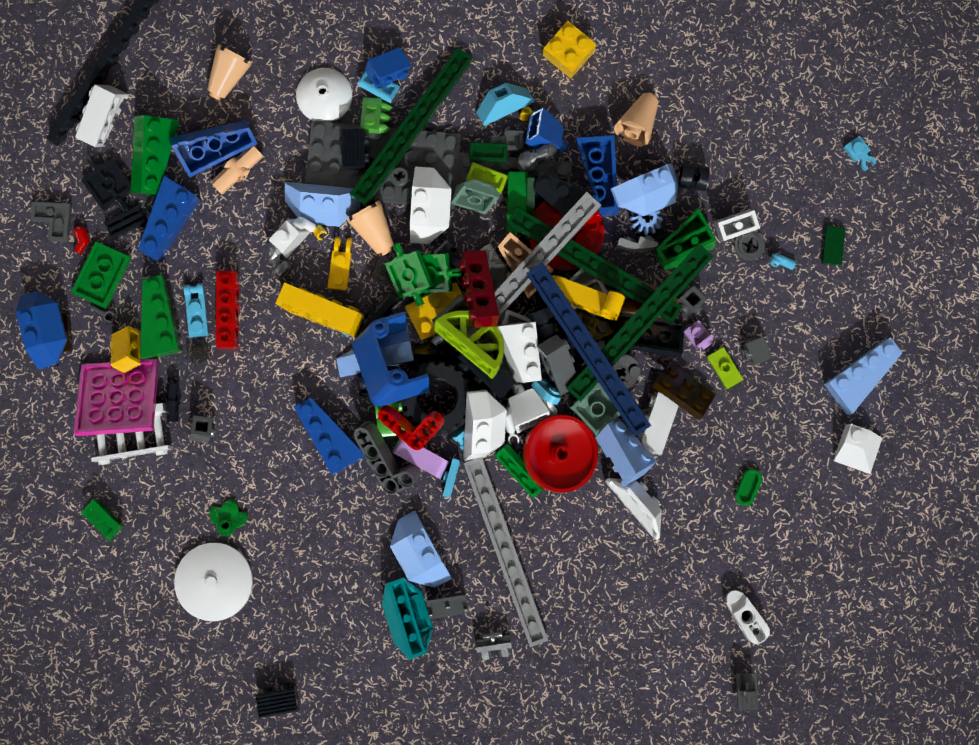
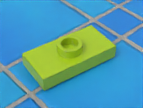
M473 162L466 181L476 179L492 184L502 194L508 175Z
M724 347L706 357L726 390L744 380Z

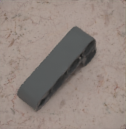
M366 421L355 430L354 438L382 489L387 494L392 495L410 488L419 479L421 472L417 466L411 464L399 468L377 426L373 422Z

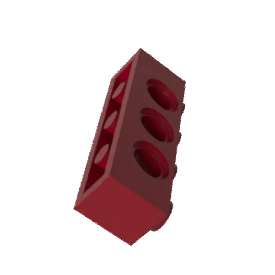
M486 250L463 252L462 260H459V270L463 271L464 275L462 276L463 288L466 287L467 291L465 292V302L470 306V309H468L469 321L473 322L474 328L497 326L499 312Z

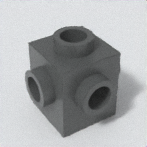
M693 286L691 289H688L686 287L679 294L680 300L678 304L683 306L681 311L690 316L693 312L695 314L699 313L704 308L703 303L707 299L699 288ZM687 300H693V305H691Z

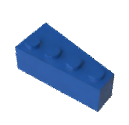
M614 135L576 138V145L591 192L597 194L595 200L602 205L598 212L601 216L618 215V206L611 192V188L617 186Z

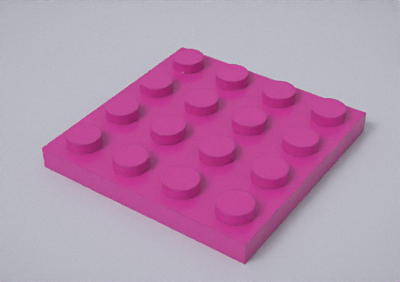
M157 359L140 360V365L126 371V373L113 368L111 362L81 364L74 434L76 436L154 431L159 361Z

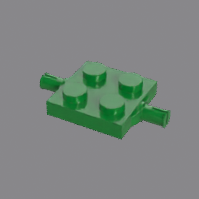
M400 243L393 245L397 257L385 263L398 298L413 296L417 307L425 304L420 293L424 289L432 287L433 283L420 251L417 250L404 254Z
M421 254L433 283L432 287L424 289L421 293L451 292L452 276H461L462 272H460L459 268L451 269L449 254Z

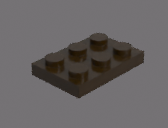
M670 361L652 386L699 421L716 396L709 388Z

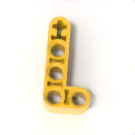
M552 275L572 306L609 320H617L625 296L613 291H609L606 294L560 276Z

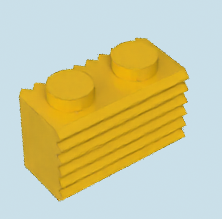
M127 326L112 334L110 344L112 350L111 366L126 373V371L140 365V331Z

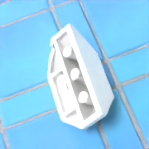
M415 166L411 199L410 243L430 244L449 227L452 189L435 168Z
M486 390L467 392L464 461L480 457L483 459L502 446L505 441L507 410Z
M607 478L605 480L607 485L654 540H658L660 538L662 510L659 508L660 502L654 496L650 497L646 492L648 488L641 481L638 483L635 480L623 488L621 484L622 479Z

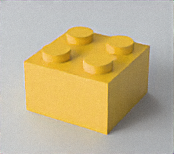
M567 21L543 48V56L569 78H572L595 52L597 44Z

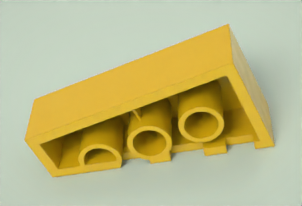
M287 283L283 284L275 303L289 313L356 338L364 316L359 313V309L350 305L346 308L342 306L343 303L332 299V301H329L321 294L315 293L314 295L302 287L297 288Z

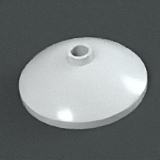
M318 68L310 71L301 79L296 91V100L301 112L310 120L334 122L344 116L350 108L352 89L349 81L342 73L331 68ZM325 89L326 92L324 94H320V90Z

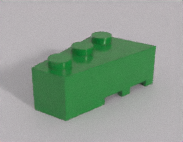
M699 208L656 249L655 257L664 272L678 266L699 243L707 251L715 248L717 239Z

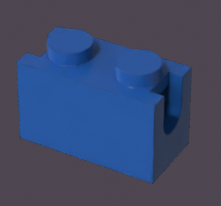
M397 48L369 59L365 71L376 88L386 87L393 81L405 79L409 75L407 69L411 68V64L402 49Z

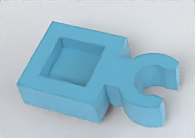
M860 136L843 147L854 163L858 160L861 162L862 170L866 171L869 169L866 166V161H869L872 165L876 164V160L872 156H868L867 153L871 150Z

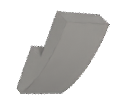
M640 236L638 243H635V240L632 238L624 237L619 238L616 248L644 252L655 250L658 242H655V239L650 236Z

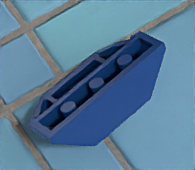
M39 291L20 296L16 308V316L26 352L39 370L58 364L59 357L68 340L58 302Z

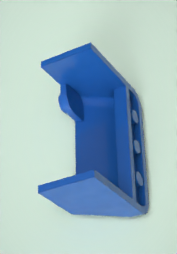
M405 312L373 321L352 344L370 401L376 406H384L429 392L428 374L408 380L406 372L402 369L388 371L377 340L407 330Z

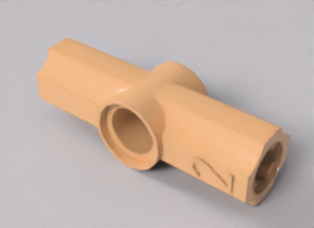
M254 146L244 150L238 157L231 158L225 164L224 170L210 183L223 195L233 184L242 181V177H246L249 174V170L263 158V155Z

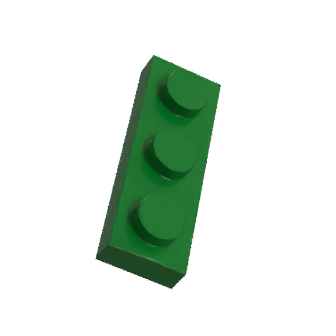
M506 444L495 455L498 461L532 498L544 490V488L532 480L526 470L524 461L509 444Z

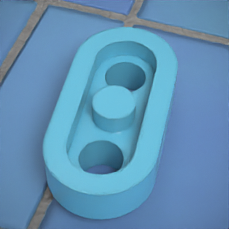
M541 377L542 380L533 381L531 386L544 400L558 405L562 398L559 394L560 391L552 387L548 379Z

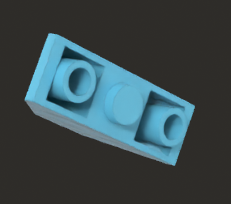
M504 83L488 91L476 114L485 126L535 101L526 88Z

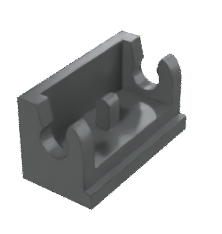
M466 594L427 599L430 619L468 613Z

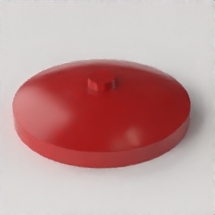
M568 415L550 416L539 421L528 433L523 449L524 464L532 480L540 487L557 493L571 492L586 484L593 475L598 461L597 443L591 430L579 419Z

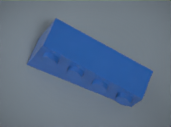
M246 120L169 137L170 144L189 178L258 144Z
M164 176L138 250L160 263L195 210L200 199Z
M309 398L294 407L331 475H335L365 458L355 442L314 399Z

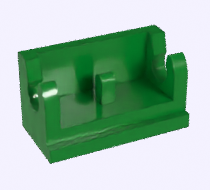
M92 499L81 511V514L108 541H111L125 527L99 499Z

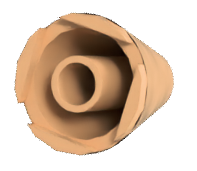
M219 44L216 48L207 90L210 91L209 95L217 100L228 95L253 63L251 61L248 64L243 62L245 61L244 57L227 48L222 51V46Z
M650 92L643 93L616 122L614 127L615 133L618 136L621 134L624 137L623 141L638 147L649 143L659 103L656 95Z
M380 201L375 202L376 206L372 204L352 215V217L347 218V221L377 254L381 253L383 256L392 251L391 247L394 244Z

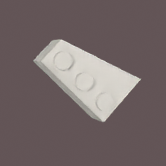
M94 85L89 92L88 104L83 108L82 120L76 127L77 133L75 138L94 147H103L114 126L111 123L115 114L119 115L121 112L119 106L123 98L128 99L130 94L111 85Z
M536 322L497 326L504 340V354L514 380L521 383L542 380L539 351L537 348Z

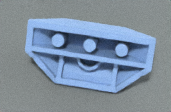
M671 163L613 187L611 192L618 207L646 216L676 203L679 179Z
M285 182V202L297 217H304L316 225L340 227L347 218L351 217L360 208V203L350 197V193L354 188Z
M416 511L398 519L390 548L408 581L436 588L452 579Z

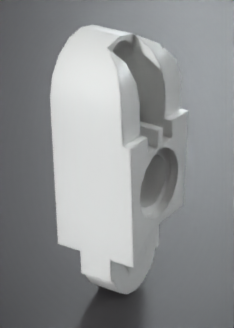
M737 590L729 591L726 595L725 603L746 639L754 644L764 642L770 634L769 627L743 592ZM748 610L750 612V618L744 621L742 619V613ZM758 628L759 634L754 635L753 629Z

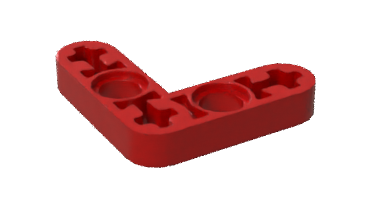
M390 405L383 406L378 412L379 420L414 450L422 449L444 424L443 416L436 411L430 412L417 428ZM399 425L403 426L406 431H404L403 429H401V428L399 427ZM422 428L426 429L429 434L425 433Z

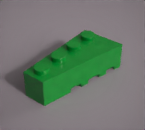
M145 115L134 117L131 193L158 194L172 149L169 137L176 135L180 120Z
M159 275L143 279L140 358L143 360L155 359L183 352L167 278Z

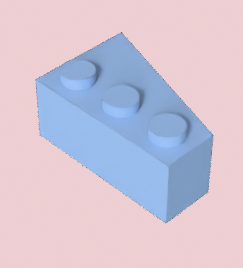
M619 418L608 423L596 437L606 457L611 458L614 464L612 467L614 472H618L621 476L623 488L645 475L657 462Z

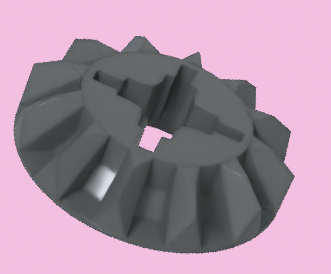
M755 231L737 236L734 241V250L738 257H741L744 261H753L759 258L765 249L762 236ZM751 240V245L754 246V249L751 248L747 253V247L744 246V243L747 244Z

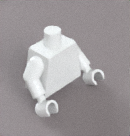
M522 384L512 388L515 396L508 399L509 405L506 406V431L509 433V444H511L510 438L512 436L517 437L519 443V436L515 431L520 433L532 428L542 419L555 416L558 412L554 404L544 400L534 389L525 391Z

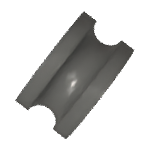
M395 168L391 173L392 182L396 186H404L408 182L407 171L404 168ZM399 173H402V175L405 176V178H401L400 181H397V178H394L395 175H399Z

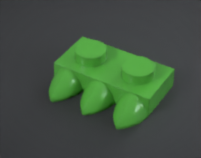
M363 97L360 129L364 128L366 133L380 134L388 132L390 128L384 122L391 120V117L384 112L391 110L392 107L388 103L383 102L381 98Z

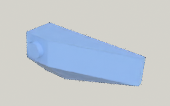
M406 325L407 330L377 339L387 367L415 363L408 325ZM353 350L337 358L340 378L361 373Z

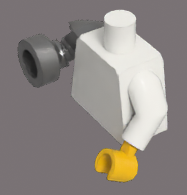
M298 217L286 220L272 235L267 246L266 257L269 263L272 264L273 275L278 280L284 278L292 268L287 261L281 262L279 260L280 255L283 254L288 258L310 232H313L318 240H322L320 234H327L323 226H316L306 218Z

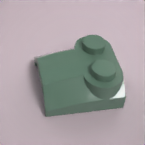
M472 179L456 185L455 192L451 197V204L486 214L498 200L500 193L492 184Z
M599 382L581 402L578 400L571 407L595 436H598L608 423L620 416V413Z

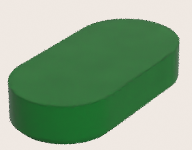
M748 469L743 473L735 492V500L739 505L748 506L754 502L762 482V475L758 470Z

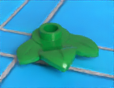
M232 498L227 500L221 508L212 505L209 516L211 522L216 525L217 532L221 536L227 537L232 535L236 528L242 527L246 523L248 513L239 512L238 504ZM228 523L229 527L227 529H223V525Z

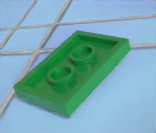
M95 242L71 293L107 309L132 258L99 242Z

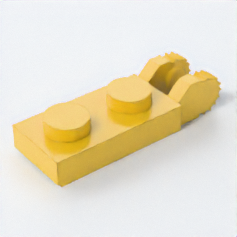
M336 236L334 251H332L328 289L347 291L352 257V238H347L346 252H339L341 239Z

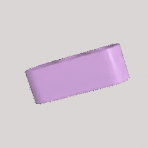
M400 438L392 451L394 454L441 479L450 463L425 448L414 450Z

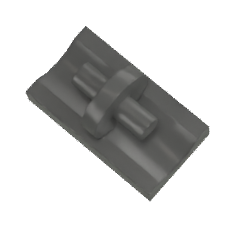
M489 627L490 633L482 634L483 638L475 639L476 650L480 654L481 660L492 658L491 651L499 650V657L510 656V648H512L510 634L502 635V631L494 632L493 627Z
M736 673L737 709L758 710L757 673Z

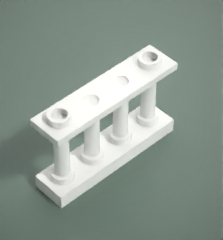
M160 403L156 404L154 430L157 447L146 449L143 431L135 432L138 450L126 452L124 433H116L119 453L107 455L105 434L97 435L99 457L91 458L92 462L105 465L110 464V460L155 452L156 456L168 454V450H173V447L171 445L165 446L161 416L162 413L167 412V405Z

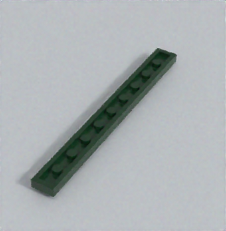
M459 48L456 49L351 191V198L365 207L368 205L473 62L472 56Z
M517 206L506 222L508 226L538 244L553 229ZM571 239L557 254L641 306L656 291ZM673 301L659 317L672 324L683 306Z
M700 243L603 347L602 352L612 367L714 257ZM587 365L566 389L581 402L596 386L598 380Z

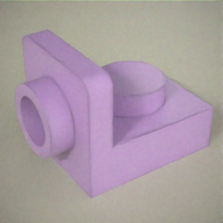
M699 320L684 331L685 336L696 350L700 347L704 350L712 344L713 334L710 335Z

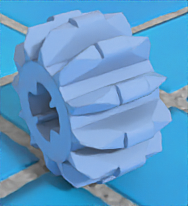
M661 210L646 215L648 219H651L648 223L643 219L644 216L632 212L634 216L630 218V221L635 222L632 228L639 227L637 230L638 234L644 230V235L647 236L649 231L654 234L656 232L655 228L660 229L661 225L658 222H662L663 218L658 215L661 214Z

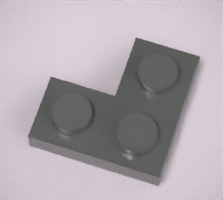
M32 202L30 220L32 222L49 223L48 240L52 242H69L72 205L67 203Z

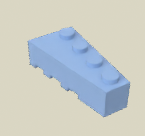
M891 337L885 339L824 385L847 415L853 414L899 358L902 351Z

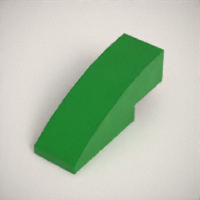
M528 171L508 172L507 221L516 206L527 212ZM507 225V233H520Z

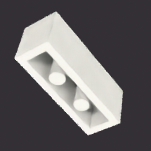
M658 392L656 396L652 395L649 402V407H651L650 413L645 415L651 423V427L644 430L643 433L641 432L637 438L649 452L662 455L678 405Z

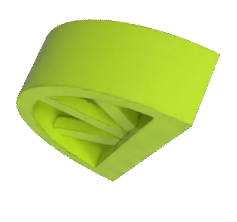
M454 311L439 317L435 321L434 331L493 379L499 371L504 354V340L498 327L477 328L479 330L468 339L466 325L473 327V322L469 321L468 311ZM454 325H460V331ZM485 333L494 344H475V342ZM484 351H497L496 361Z

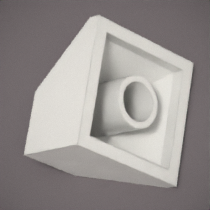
M847 424L844 427L833 461L871 474L882 437L865 428Z

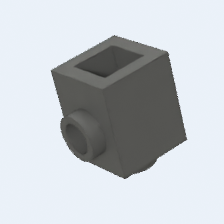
M757 335L747 339V343L743 345V356L746 360L750 361L751 366L773 358L764 336L758 338Z
M193 415L189 440L208 443L210 437H214L215 426H212L213 418Z

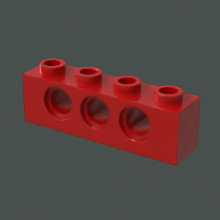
M216 271V348L219 350H239L240 274L236 271Z

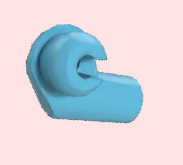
M778 253L773 254L770 260L772 266L778 267L782 265L790 270H793L797 263Z

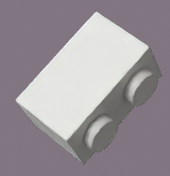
M752 209L714 221L718 237L722 241L760 229L755 210Z

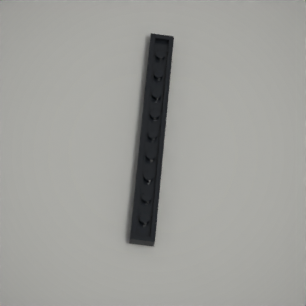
M138 0L46 137L47 140L57 147L66 140L67 132L76 125L77 117L83 111L85 105L88 104L91 88L107 79L108 71L117 64L122 50L127 49L132 35L137 34L140 23L143 19H147L150 14V8L153 4H157L159 0Z

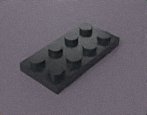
M620 312L617 320H610L615 334L634 314ZM657 318L629 350L681 358L683 354L685 322L674 320L671 324L662 318ZM614 335L606 338L605 345L614 337Z

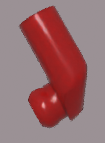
M76 226L73 229V233L76 235L78 242L73 250L81 255L88 245L90 238L83 226Z

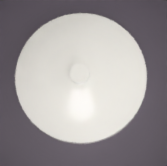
M207 543L197 546L183 557L177 567L174 580L176 596L183 608L196 618L205 621L227 619L239 612L250 598L253 588V574L250 564L240 551L230 545Z

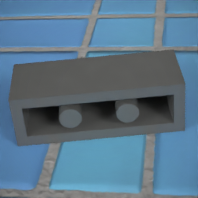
M556 334L537 345L551 386L559 390V394L562 396L568 392L566 388L579 373L573 365L575 362L574 358L568 351L570 349L568 342L565 339L562 340Z

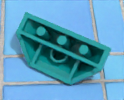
M405 578L386 583L382 606L394 644L408 660L427 654L433 627L422 591L407 582Z

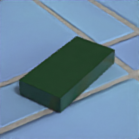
M470 142L469 162L507 163L508 143Z
M528 173L527 213L530 215L534 214L535 175L532 173Z
M825 227L822 264L842 266L846 228Z

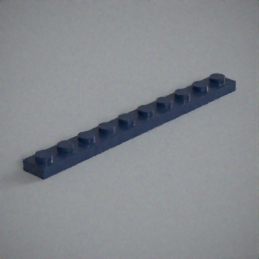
M542 262L526 273L634 436L651 427V423L544 263Z

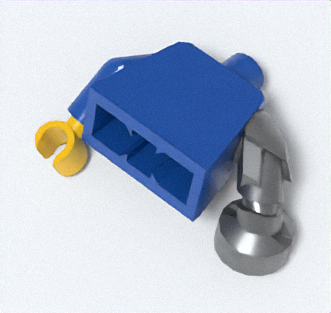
M528 106L522 109L519 117L520 120H529L525 143L535 148L536 152H523L519 155V163L525 171H531L536 168L538 160L544 159V161H549L557 150L563 152L567 148L568 143L562 139L563 126L544 107L534 112Z

